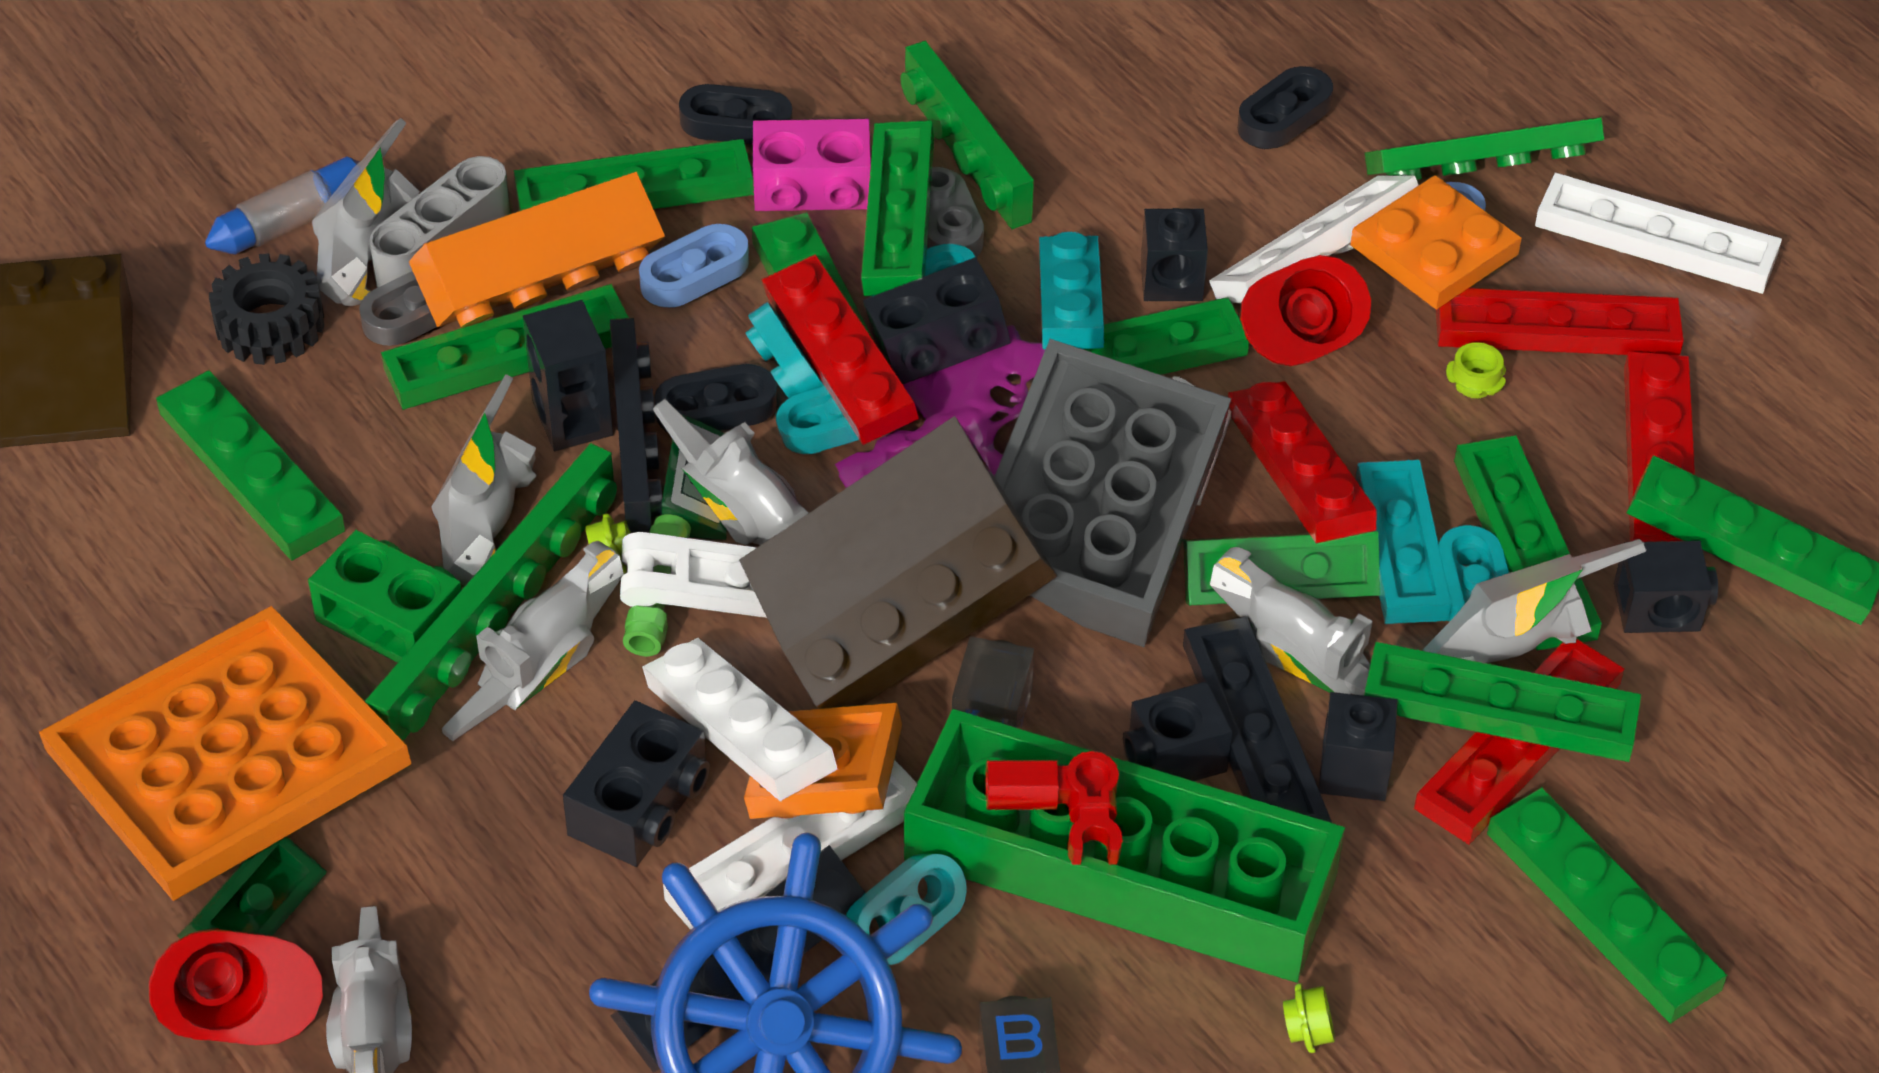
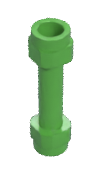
M665 514L655 519L649 533L689 538L691 526L682 517ZM656 565L653 567V572L671 574V566ZM656 603L649 607L636 605L628 610L623 637V645L628 651L645 657L654 656L660 652L668 631L667 614L664 612L666 604Z

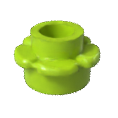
M1475 342L1463 345L1457 350L1454 361H1450L1447 365L1446 375L1448 381L1455 383L1457 391L1470 398H1483L1488 395H1494L1500 392L1506 383V379L1503 377L1506 373L1503 356L1496 348L1485 343Z
M603 514L602 521L586 526L588 543L600 541L614 550L620 556L623 574L627 573V565L622 562V540L625 536L631 534L626 521L614 523L611 515Z
M1302 983L1296 984L1295 999L1283 1001L1291 1043L1304 1041L1308 1052L1316 1053L1315 1046L1335 1042L1327 994L1324 986L1304 989Z

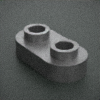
M933 167L927 249L940 244H957L970 249L977 257L983 249L984 224L968 187L958 173L942 167Z
M413 271L369 292L360 303L359 310L363 332L368 339L377 344L388 346L403 344L437 327Z

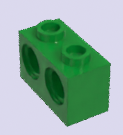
M355 530L308 579L316 622L396 663L404 657L462 590L461 581L457 580L446 569L439 566L431 567L404 554L392 542L386 540L378 541L358 530Z

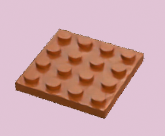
M272 606L39 731L45 751L173 901L412 764L407 745Z

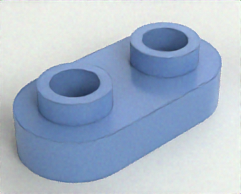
M712 224L650 253L642 260L639 267L640 289L643 297L650 303L660 307H678L740 277L749 265L748 239L741 230L734 226Z

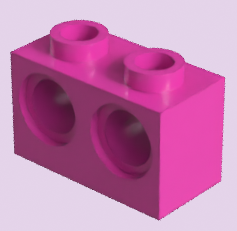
M869 119L753 121L755 211L867 209L871 169Z

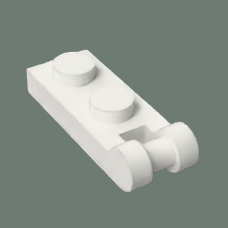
M635 532L623 538L622 562L628 566V573L621 577L620 599L626 605L649 607L659 603L767 618L739 559L756 549V547L647 532ZM656 565L671 566V574L653 572V567Z

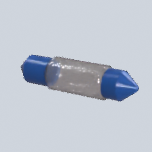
M348 156L343 157L316 171L309 170L237 204L235 209L216 217L206 238V247L236 255L253 246L260 247L312 222L347 175L360 161Z

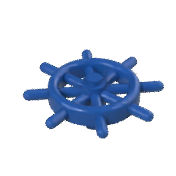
M801 833L793 841L784 896H763L746 899L717 910L687 866L678 862L666 866L662 873V882L693 928L679 941L668 957L656 986L600 978L595 980L589 989V997L598 1007L651 1015L653 1049L661 1073H732L755 1055L754 1073H783L785 1059L795 1073H831L810 1042L863 1050L852 1073H891L897 1056L950 1064L957 1061L962 1054V1044L953 1035L902 1027L900 994L894 974L887 961L889 957L929 929L933 921L931 910L923 904H913L869 936L857 923L846 915L829 906L812 901L821 852L820 840L812 833ZM778 926L768 983L736 936L756 928ZM808 931L829 942L842 956L798 987ZM712 954L745 1001L689 992L698 971ZM856 981H860L866 999L868 1021L815 1012ZM684 1021L739 1030L697 1062L692 1063L685 1041Z

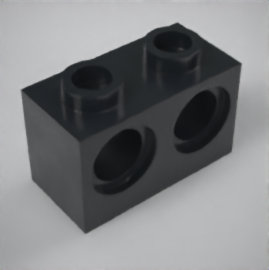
M976 257L863 300L876 345L902 384L909 383L1011 343L998 295Z
M583 300L523 315L532 402L553 451L613 436L606 351Z
M634 700L563 794L567 836L638 867L652 846L660 847L666 841L673 828L675 814L688 797L691 799L696 798L707 782L710 773V763L706 761L704 730Z

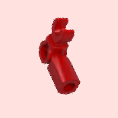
M1082 752L1073 757L1068 766H1058L1057 760H987L985 774L987 810L1057 809L1058 804H1066L1069 807L1070 820L1074 823L1068 840V857L1072 865H1081L1083 844L1091 840L1099 841L1107 847L1109 865H1117L1120 858L1123 842L1122 832L1118 824L1114 822L1117 816L1116 790L1119 771L1111 757L1101 752Z

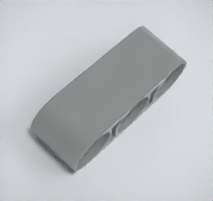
M486 156L468 158L460 162L379 224L371 232L369 239L377 288L411 272L412 268L409 260L425 243L510 215L507 175L504 165L498 160Z

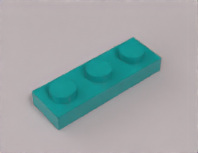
M1062 232L1055 236L1039 237L1042 348L1046 349L1050 339L1080 349L1104 348L1098 236H1084L1077 232Z
M1420 460L1358 463L1355 479L1377 509L1376 531H1378L1380 565L1379 599L1384 623L1449 621L1452 603L1441 561L1439 544Z

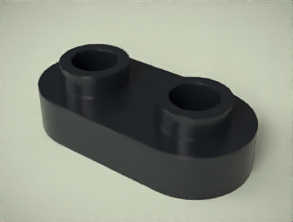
M1299 66L1285 70L1241 103L1237 125L1239 136L1246 143L1259 149H1273L1287 144L1329 112L1333 94L1332 80L1323 71L1312 67Z
M702 84L685 91L679 100V116L682 129L688 135L702 140L724 142L743 139L744 144L753 145V121L793 120L790 100L783 94L771 90Z
M740 364L671 377L660 384L655 392V405L666 399L681 415L691 417L719 431L729 430L744 422L751 426L769 419L777 408V383L771 372L753 364ZM656 415V420L660 427L668 432Z

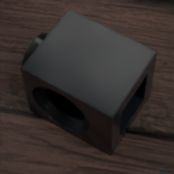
M1144 209L1140 259L1144 301H1203L1208 254L1204 209Z
M1701 541L1643 542L1646 552L1618 563L1613 584L1624 633L1701 631L1708 605H1715L1718 598L1717 572L1714 567L1706 566Z
M1207 681L1133 701L1130 729L1123 732V747L1128 762L1191 781H1197L1227 772L1232 730Z
M1330 692L1322 740L1318 788L1320 794L1385 801L1394 756L1398 699Z

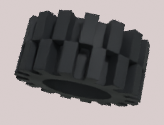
M270 253L259 254L260 262L251 264L249 257L238 260L239 270H235L232 266L228 265L222 270L223 279L215 278L211 284L213 292H209V303L218 341H221L222 348L227 353L234 350L235 358L245 362L250 354L253 356L254 364L265 365L266 356L274 355L275 364L286 362L285 352L291 351L296 358L305 353L303 342L313 347L318 341L317 332L323 333L324 312L316 275L313 270L308 272L307 265L300 260L291 265L290 256L280 254L277 262H271ZM263 305H284L281 309L269 313L250 312Z

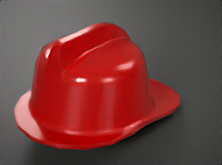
M1318 255L1302 259L1270 273L1251 285L1241 302L1240 321L1247 340L1257 353L1273 363L1292 367L1309 363L1336 351L1361 335L1370 319L1371 297L1365 280L1353 266L1336 257Z
M219 928L199 930L173 942L156 960L148 981L149 1003L158 1021L175 1035L195 1040H210L254 1046L279 1044L299 1035L315 1019L323 999L322 976L312 956L299 945L275 936L229 931Z

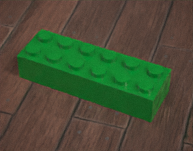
M952 709L904 811V860L918 854L946 855L960 866L966 880L1288 981L1299 982L1337 877L1345 827L1111 757L1119 771L1116 790L1117 816L1114 822L1118 824L1122 832L1123 842L1120 858L1117 865H1109L1107 847L1099 841L1091 840L1083 844L1081 865H1072L1068 857V840L1074 823L1070 820L1069 807L1066 804H1058L1057 809L987 810L985 789L987 760H1057L1058 766H1068L1073 757L1082 752L1092 750Z

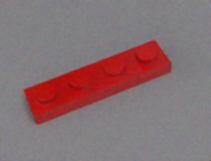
M816 254L761 279L767 298L862 445L919 419L913 399Z
M1468 288L1436 310L1438 347L1460 348L1463 345L1477 342L1491 345L1500 350L1627 355L1628 351L1680 355L1684 342L1679 298Z
M1631 351L1627 353L1624 366L1629 505L1643 472L1653 455L1695 475L1689 356ZM1629 515L1630 542L1638 539L1642 542L1683 541Z
M1286 381L1276 383L1260 382L1247 389L1228 392V398H1231L1229 410L1232 411V420L1316 544L1376 531L1377 509Z
M1576 639V643L1565 644L1562 642L1533 673L1617 689L1621 685L1625 668ZM1475 732L1417 792L1414 809L1470 845L1489 825L1490 818L1500 813L1560 748Z

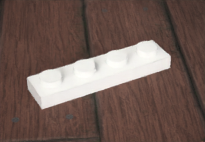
M1555 173L1538 209L1535 223L1536 227L1762 294L1782 242L1781 238L1559 173Z
M1376 176L1209 280L1216 300L1229 297L1231 302L1241 303L1248 288L1270 273L1305 258L1318 255L1330 256L1331 254H1339L1353 249L1350 245L1352 229L1419 186L1416 177Z
M699 638L672 647L664 656L642 667L650 690L692 726L704 730V735L709 741L779 801L838 770L832 747Z
M894 760L883 809L866 810L856 814L839 812L800 815L794 818L772 817L690 867L689 870L717 910L742 900L762 897L787 877L792 844L799 834H814L820 840L821 850L830 845L838 857L843 860L904 822V811L917 783ZM663 884L664 900L691 930L693 928L692 924Z

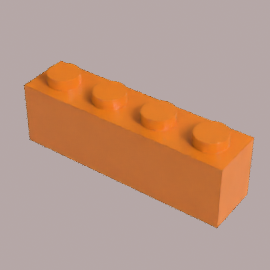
M634 172L425 243L409 260V264L437 328L458 321L460 327L464 328L489 319L495 314L492 308L509 302L512 303L515 310L530 306L544 299L547 296L546 289L564 283L566 290L571 291L590 284L600 277L599 270L614 265L619 273L640 266L642 260L649 255V251L665 235L638 173Z

